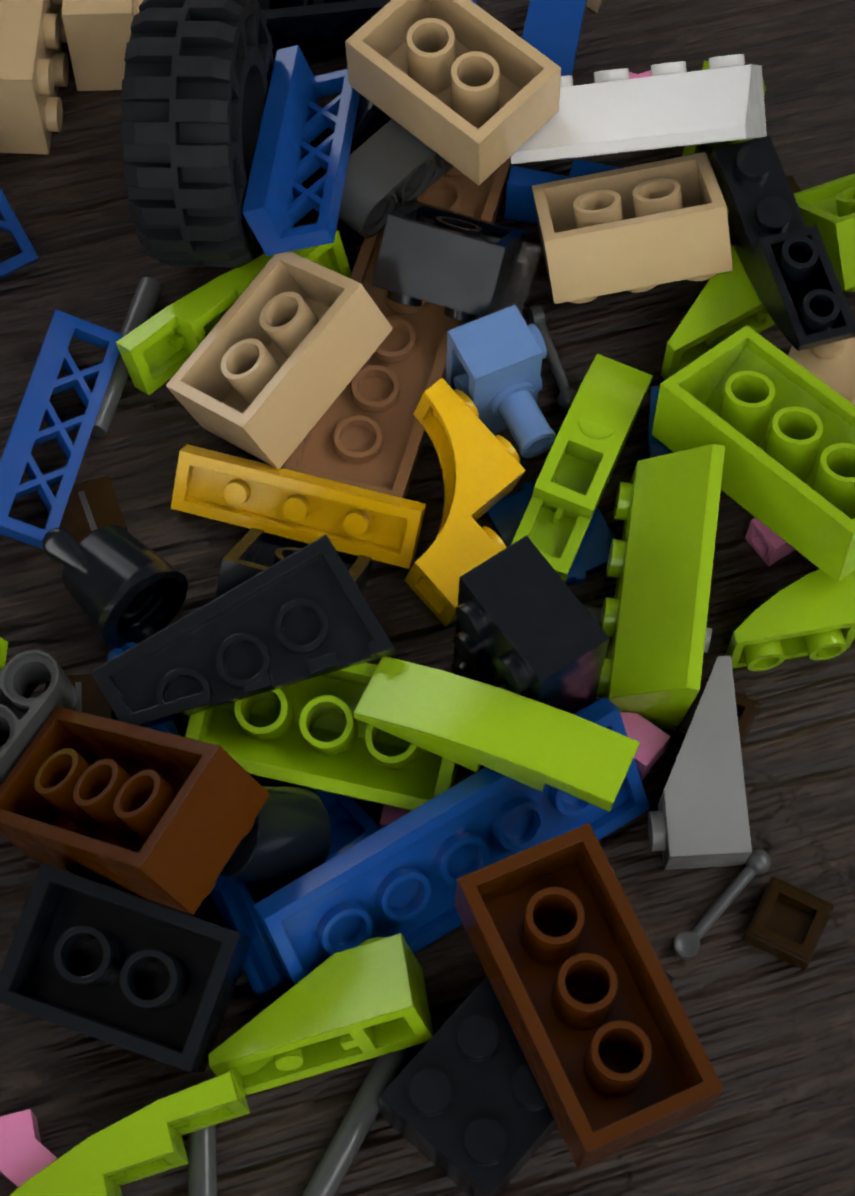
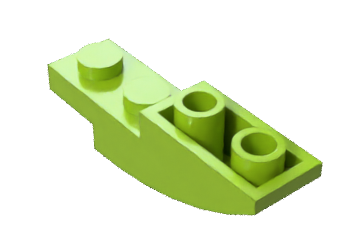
M600 354L595 356L568 410L535 483L532 497L511 543L512 545L523 537L528 536L564 582L568 577L653 378L651 374Z
M818 569L780 590L754 610L732 634L725 656H731L732 669L747 666L750 671H765L779 666L786 659L809 656L810 659L816 661L827 660L839 656L849 649L855 638V570L837 583L821 569Z

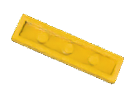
M186 444L179 451L170 509L248 529L264 530V533L308 544L327 535L336 551L355 556L362 555L372 558L371 560L410 569L415 560L426 504L285 468L278 470L269 464Z

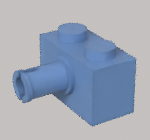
M512 305L447 331L445 381L453 390L459 389L470 397L478 410L479 419L493 434L509 429L519 447L521 456L532 458L550 449L557 436L555 431L550 428L537 405L538 392L542 391L543 387L540 376L542 359L546 358L547 350L537 326L533 323L527 325L516 305Z

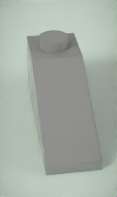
M731 656L717 657L658 804V811L648 812L650 848L652 852L662 851L664 870L743 866L752 853Z

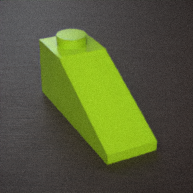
M734 245L731 246L733 271L717 273L709 279L667 342L660 374L664 380L677 373L745 325H748L758 334L775 325L752 286Z
M401 933L390 937L370 938L357 947L334 953L209 1053V1067L216 1076L230 1071L243 1085L245 1095L247 1096L428 1042L434 1034L423 969Z

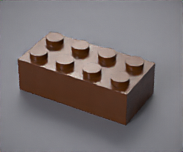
M56 706L0 786V833L32 860L194 915L203 899L213 890L219 874L242 838L252 829L256 816L271 794L220 745Z
M590 823L457 879L454 906L578 1170L712 1109L724 1088Z

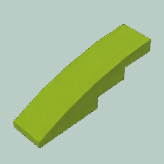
M336 230L334 243L290 251L348 278L351 277L352 272L338 230ZM263 254L240 268L232 269L165 307L119 339L116 345L134 387L147 395H151L169 381L274 255L266 256V254Z
M387 656L381 658L353 713V717L474 772H478L480 766L483 765L543 792L545 785L548 784L610 812L640 745L639 741L511 691L440 669Z
M229 1071L161 1098L88 1137L25 1181L9 1196H122L120 1188L122 1185L189 1164L182 1138L183 1135L249 1114L250 1110L243 1085Z

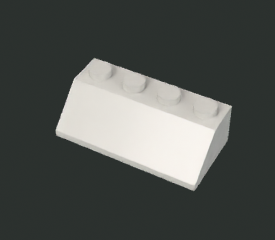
M744 54L709 58V69L687 72L686 61L651 65L650 77L629 79V68L594 72L595 83L573 86L572 75L561 76L559 111L512 154L510 158L511 164L533 163L765 137L767 132L762 65H745Z

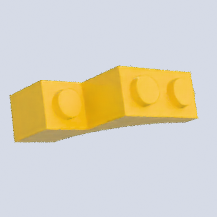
M440 378L423 392L413 415L430 437L442 468L444 481L443 516L434 542L414 562L404 581L446 627L457 618L455 608L458 606L460 577L507 548L495 531L487 526L481 528L476 520L508 495L526 470L520 464V457L513 445L500 435L495 436L479 419L478 410L470 397L459 389L453 390L443 378Z

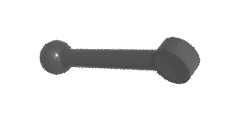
M541 304L528 306L527 315L529 323L537 326L546 345V358L560 392L557 397L558 405L562 410L568 411L578 391L569 385L547 329L545 314Z
M762 849L752 850L743 870L690 931H682L676 935L672 943V949L681 960L693 959L700 950L701 938L754 876L762 875L769 871L771 858L766 851Z

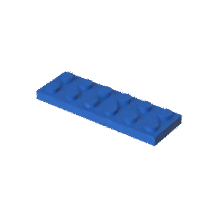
M606 697L599 699L574 714L627 736L619 708ZM635 758L610 812L548 784L545 785L543 792L485 767L254 904L255 911L291 987L296 985L334 953L357 947L370 938L390 937L401 933L413 954L463 924L454 906L458 878L587 823H590L599 841L650 809Z

